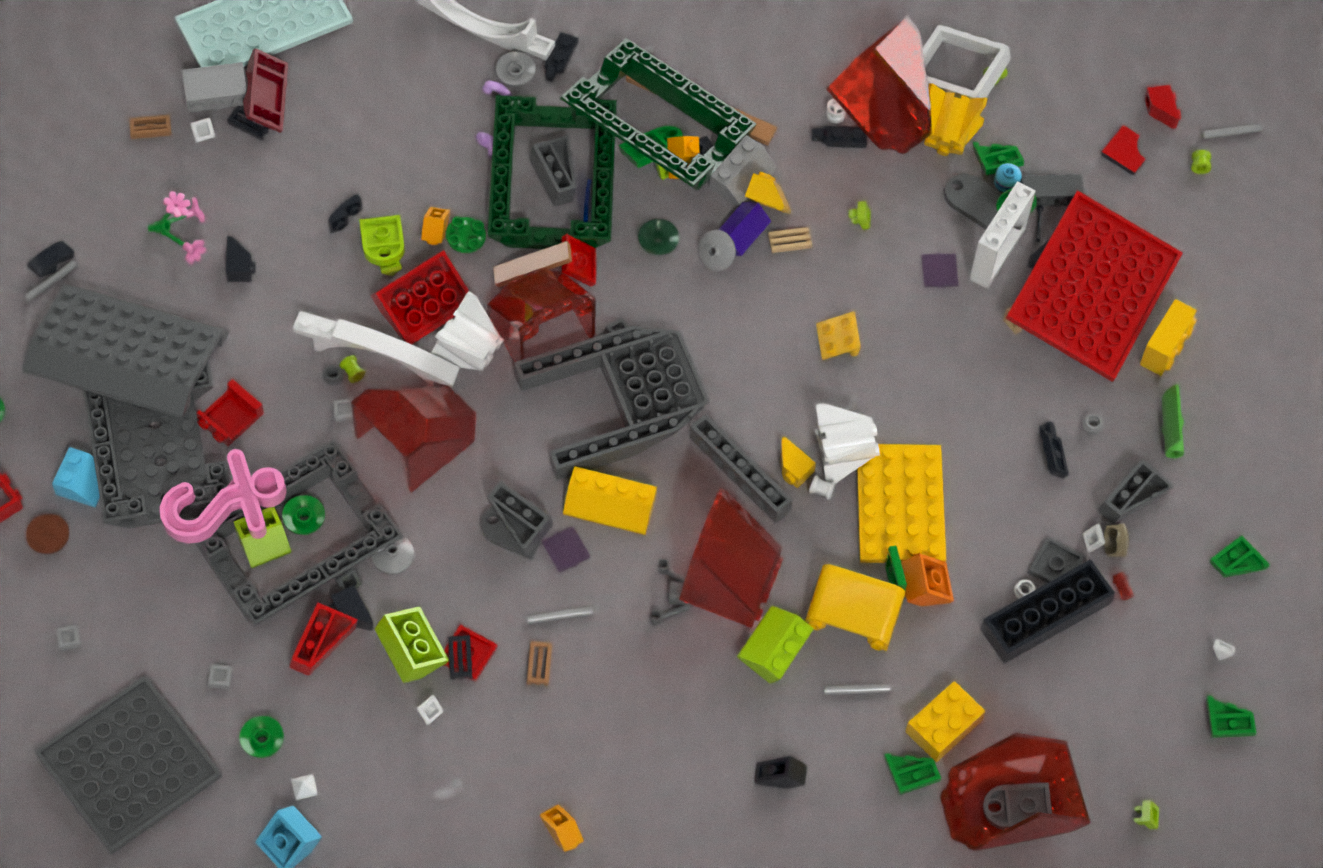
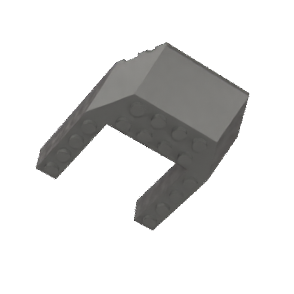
M633 325L514 362L515 376L521 391L601 367L624 423V428L549 451L550 465L556 480L572 476L574 466L591 470L638 455L676 434L709 403V398L680 330L644 329L641 326Z

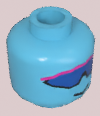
M1011 163L999 166L994 176L995 187L1001 192L1012 189L1017 181L1021 182L1022 174L1020 169Z

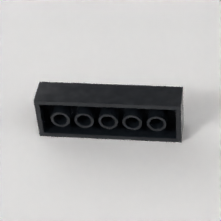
M1090 559L984 618L980 630L1005 664L1112 604L1115 592Z

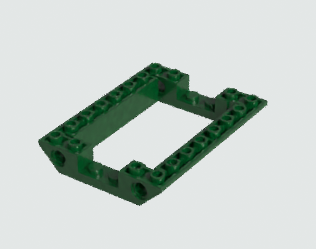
M625 38L605 56L601 69L591 78L586 79L582 77L560 97V100L697 191L710 180L714 171L746 135L750 136L757 124L628 38ZM627 75L718 135V138L712 148L703 156L698 153L687 167L688 163L596 102Z
M496 95L488 237L508 248L546 249L562 243V236L566 234L594 248L611 242L615 136L572 107L536 106V97ZM599 99L596 102L616 115L617 100ZM515 126L595 129L591 223L583 222V220H571L570 228L530 227V218L510 219Z

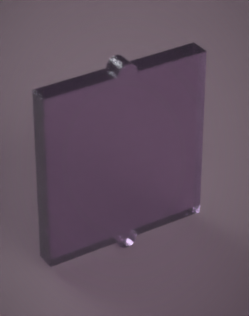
M937 252V254H922L925 287H940L943 289L944 287L959 286L956 253L941 254Z
M573 526L560 533L556 532L555 535L542 541V545L559 573L571 567H577V564L591 558Z

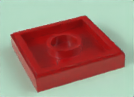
M568 234L562 236V243L567 241L570 244L572 262L562 265V273L590 287L596 285V248Z
M460 624L453 636L470 635L473 679L470 680L476 682L497 650L498 644ZM462 641L463 672H468L466 641ZM453 642L454 670L459 672L457 642ZM449 643L447 644V646H446L445 649H444V652L446 653L448 659H449ZM448 661L444 666L450 668V662Z

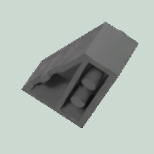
M569 135L532 145L529 157L554 207L573 202L576 191Z
M1141 459L1097 511L1111 523L1115 524L1167 495L1174 488V485L1144 459Z
M499 481L487 496L490 506L527 558L553 526L551 517L502 481Z

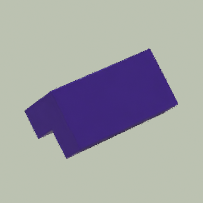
M742 202L719 230L726 232L732 238L736 248L735 256H742L771 223V220L758 202Z

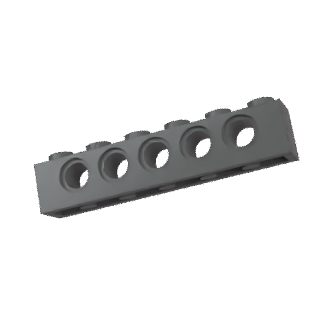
M707 414L690 426L689 438L775 524L791 512L793 500Z

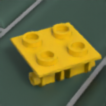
M855 311L816 323L822 360L847 352L851 356L859 354L861 344Z

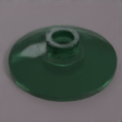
M653 219L646 222L640 228L638 240L640 246L646 252L661 256L671 253L677 247L679 232L671 222L664 219Z

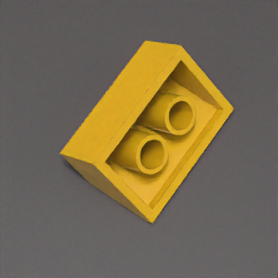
M761 171L759 175L753 173L745 197L759 204L791 214V208L780 185L775 182L776 179Z

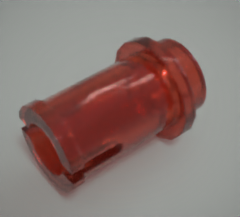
M1119 572L1112 576V583L1116 584L1122 601L1129 600L1135 596L1127 580L1129 578L1128 575H1125L1124 572Z

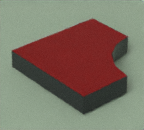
M1125 125L1120 128L1101 151L1102 157L1132 176H1135L1146 161L1137 148L1140 135Z

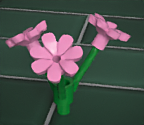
M171 191L169 198L166 197L163 201V204L167 206L165 209L167 213L159 221L149 224L147 228L149 232L161 233V235L181 245L187 251L185 260L192 265L195 260L199 262L201 259L200 254L206 252V248L203 247L205 242L203 240H196L192 245L188 242H183L169 233L170 225L185 217L190 218L193 216L198 217L202 223L205 222V216L199 208L196 197L192 198V208L187 210L186 208L191 205L190 201L183 200L184 194L179 193L176 196V193ZM171 214L174 215V218L167 220Z

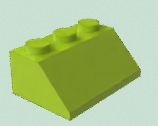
M772 605L736 657L769 684L776 682L782 678L814 628L798 615Z
M420 607L385 614L374 628L403 683L421 679L449 661Z

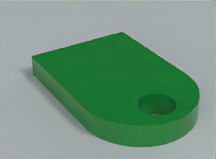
M661 126L644 133V135L667 150V138L683 136L682 131L674 126ZM625 142L618 145L620 152L637 169L653 162Z

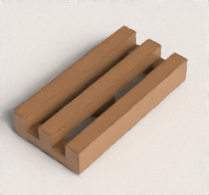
M170 115L129 118L131 139L172 136Z
M531 641L527 685L534 683L538 686L540 684L549 686L552 643ZM535 647H539L536 678H532ZM543 648H547L545 679L541 678Z

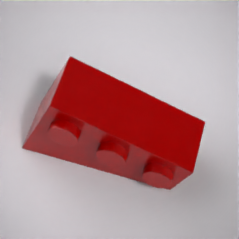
M317 603L291 658L289 668L310 676L356 629L358 619Z

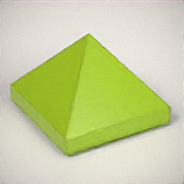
M400 261L388 266H379L382 274L392 277L402 269Z

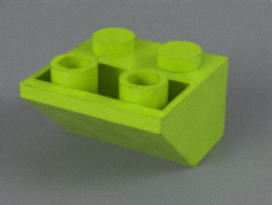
M275 507L262 510L267 532L261 539H255L250 535L245 517L233 522L236 535L251 569L292 553Z

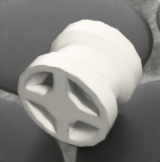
M841 98L829 100L826 117L830 122L840 123L845 119L846 102Z

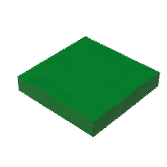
M897 545L890 546L884 565L888 581L903 588L905 591L907 582Z

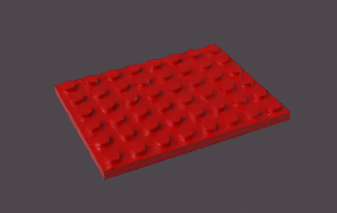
M1077 190L1005 319L1113 382L1183 252Z

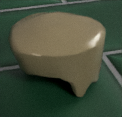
M1122 523L1106 526L1104 533L1106 555L1109 557H1126L1129 547V532L1126 525Z

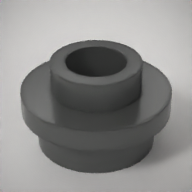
M337 365L327 366L322 374L324 382L329 385H337L344 378L343 370ZM332 374L337 375V376L334 377V378H331V377H330Z

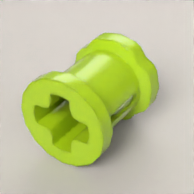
M350 355L340 362L339 366L349 376L348 380L350 383L358 382L365 377L366 372L358 365L355 355Z

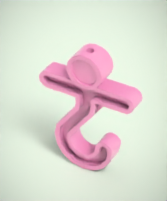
M233 449L227 455L233 480L226 488L220 490L200 516L189 521L179 517L181 510L192 504L195 500L192 485L184 482L172 487L164 495L160 504L162 524L167 534L176 541L187 544L199 543L210 538L231 512L241 509L244 513L250 535L255 539H261L266 535L267 528L260 506L266 508L275 507L286 496V485L281 472L277 469L266 467L257 470L251 477L244 453L239 449Z

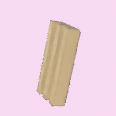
M809 227L768 232L772 253L812 248ZM806 240V242L794 243L795 241ZM786 243V244H784V245H776V246L774 245V244Z

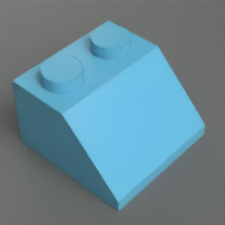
M69 447L52 483L55 494L96 507L100 495L94 457L91 454Z
M294 806L278 810L255 843L278 868H293L313 851L322 836Z

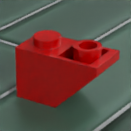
M1171 85L1147 87L1144 101L1148 115L1168 127L1176 129L1179 120H1181V111L1176 106V93L1172 92Z

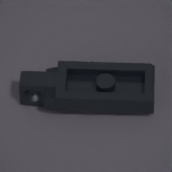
M560 32L555 42V47L545 62L544 67L547 69L545 73L546 81L553 83L557 73L562 74L565 72L579 43V38Z
M823 126L822 128H812L811 141L822 142L827 147L867 148V127Z
M1047 421L1039 426L1040 436L1043 441V451L1046 454L1048 463L1047 469L1050 475L1064 479L1069 476L1062 441L1061 438L1057 437L1054 423Z

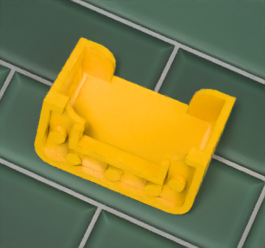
M824 564L816 583L805 622L813 627L814 630L823 629L827 624L867 637V642L872 649L887 651L902 608L905 591L897 585L835 565Z

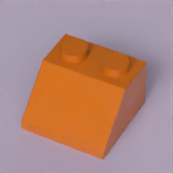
M920 553L901 562L907 582L905 597L908 603L922 607L954 602L946 562Z

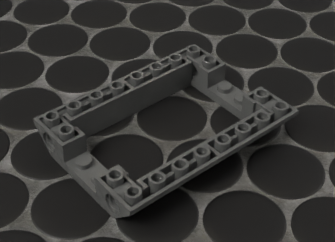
M335 439L279 471L286 485V496L275 508L329 477L366 528L368 534L262 596V600L252 581H247L230 556L228 546L223 541L224 538L235 532L233 522L245 517L241 509L231 512L210 538L196 543L200 553L243 616L254 626L404 538L382 505H377L359 481L357 470ZM260 506L261 511L267 509L266 507Z

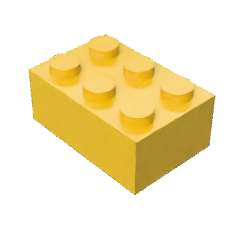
M1175 299L1146 345L1140 365L1160 376L1164 374L1165 370L1170 371L1175 362L1176 355H1180L1185 341L1189 340L1194 331L1193 328L1198 320L1195 318L1197 310Z
M953 681L908 722L905 733L937 763L983 721L986 711Z

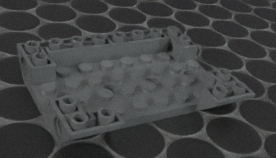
M209 360L190 392V406L182 419L83 390L104 524L130 529L162 523L160 504L164 495L172 487L184 482L192 485L195 500L192 504L181 510L179 517L185 519L200 516L220 490L229 485L230 479L226 460L205 464L200 430L197 423L198 419L194 401L213 388ZM152 422L161 423L157 429L149 427ZM159 459L167 460L164 466H157L155 464Z

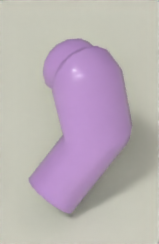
M489 80L482 87L483 92L488 95L495 91L501 96H512V93L499 82Z

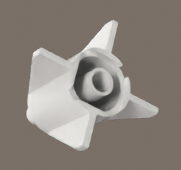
M469 291L458 309L454 312L455 318L448 320L444 328L436 334L435 337L438 340L431 354L460 368L480 370L482 372L494 358L493 353L496 349L500 348L504 339L497 332L477 296Z
M825 403L815 404L818 421L815 435L818 439L819 449L824 453V457L821 458L826 482L837 483L870 459L880 455L878 443L875 442L874 436H877L876 424L873 423L872 417Z

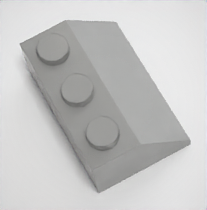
M243 62L182 70L188 112L243 106L247 92Z
M746 135L711 175L709 189L739 207L742 202H750V199L745 197L753 173L759 175L761 171L772 176L778 169V166L763 145Z

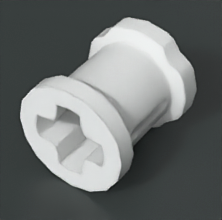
M815 475L809 493H817L830 500L836 483L826 482Z

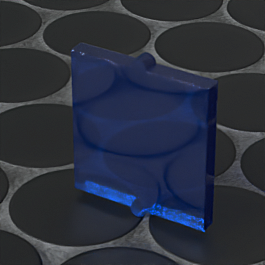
M587 179L583 222H588L591 179Z

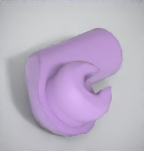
M479 132L476 135V140L480 145L488 149V157L492 159L493 136Z

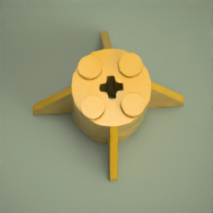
M930 83L927 90L928 103L925 109L927 134L924 145L936 149L937 153L942 156H948L949 153L962 155L965 145L983 126L984 118L980 114L985 108L988 99L986 97L970 99L961 95V98L954 97L955 93L945 92L933 83Z

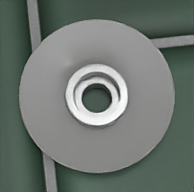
M514 51L506 53L500 57L496 64L498 78L510 86L527 84L533 79L536 72L534 60L523 52Z
M712 230L701 238L698 252L702 263L708 269L722 271L733 263L736 248L732 238L726 232Z
M404 537L373 555V564L378 570L386 574L402 573L413 563L415 556L414 547ZM390 549L397 550L395 553L389 552Z

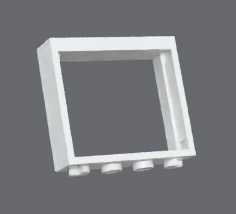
M938 24L905 74L907 89L927 95L929 84L933 83L945 92L955 93L954 97L961 98V95L970 99L987 97L1011 60L1009 46ZM942 41L995 58L974 91L921 74Z
M1017 181L978 242L970 280L987 289L989 288L1026 229L1036 190Z

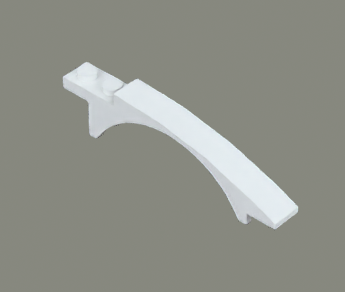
M415 0L449 22L510 51L516 48L547 60L555 47V41L537 34L536 20L532 18L522 23L506 24L481 17L466 9L455 0Z
M300 311L293 326L294 333L313 338L316 351L321 352L333 347H352L375 352L403 364L431 385L437 382L453 387L460 367L414 345L346 320L339 319L336 322Z

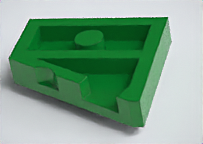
M973 142L972 148L986 175L996 173L998 167L1006 163L1014 164L1017 167L1024 166V159L1017 146L991 144V147L979 146V142Z
M1243 535L1212 557L1209 562L1224 578L1267 570L1270 566L1268 561Z
M1207 695L1206 704L1211 738L1256 735L1254 712L1244 708L1240 709L1229 702L1225 704L1215 700L1214 696Z
M890 753L884 754L883 758L899 795L941 781L940 773L933 758H916L908 755L899 757L891 756Z

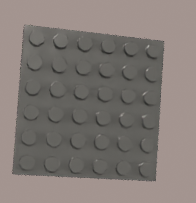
M146 675L34 751L37 758L111 855L223 777L221 771Z

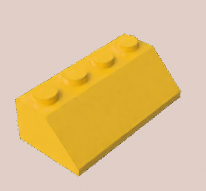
M574 466L567 490L563 515L646 535L657 497V487Z

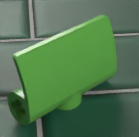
M1175 384L1162 396V433L1165 441V456L1168 458H1180L1184 455L1182 435L1184 419L1181 416L1179 384Z

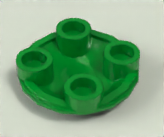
M454 217L446 229L448 245L460 253L478 251L486 241L484 223L471 217Z

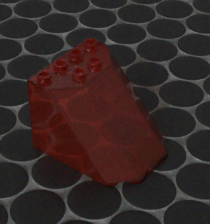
M906 16L859 54L826 88L878 149L885 151L887 149L896 150L897 153L904 155L911 148L921 143L924 138L926 139L932 134L931 105L921 32Z
M541 270L532 272L520 280H513L487 304V314L497 332L501 335V338L504 339L503 343L514 362L524 359V341L531 339L538 333L539 324L571 310L576 314L589 339L595 337V297L559 271Z
M415 384L370 388L351 401L355 437L359 439L375 427L405 457L408 490L411 493L475 442L476 412L448 385Z
M722 487L715 497L702 528L679 600L752 628L755 620L760 621L763 609L760 608L761 604L767 603L783 563L784 557H781L783 548Z
M1015 732L951 767L947 776L949 782L946 789L942 790L940 796L946 822L950 829L951 839L964 844L972 851H981L1071 833L1091 823L1067 740ZM1049 782L1052 814L1038 812L1005 830L992 826L985 818L983 812L984 799L991 789L1000 785ZM995 803L988 806L989 810L994 813L1001 810V807Z

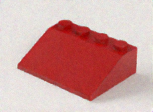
M443 250L370 296L381 314L401 339L412 345L448 322V320L454 318V312L458 309L469 290Z

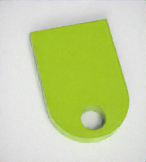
M400 215L359 220L364 257L368 262L378 266H388L401 260L405 253ZM383 254L389 255L387 257H381V255Z

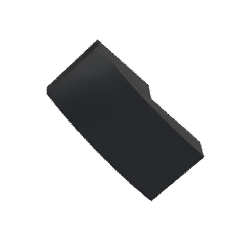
M358 193L344 201L328 219L331 234L343 230L349 225L348 217L355 216L363 210L362 199Z
M61 240L36 255L27 264V267L39 278L56 272L57 264L74 258V250Z

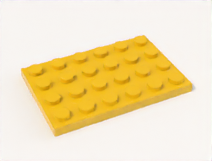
M878 444L880 455L875 456V458L870 459L857 468L860 563H885L888 548L896 545L901 562L919 553L946 562L941 445Z

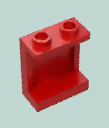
M233 379L226 384L227 391L204 412L201 410L196 412L198 425L205 431L209 430L218 443L221 444L223 442L227 447L264 414L263 404Z

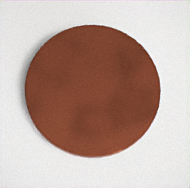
M44 514L36 517L26 529V541L29 547L39 554H53L60 551L67 544L70 535L66 521L54 514Z

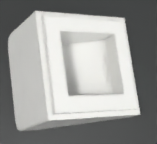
M210 117L190 123L196 142L216 137Z

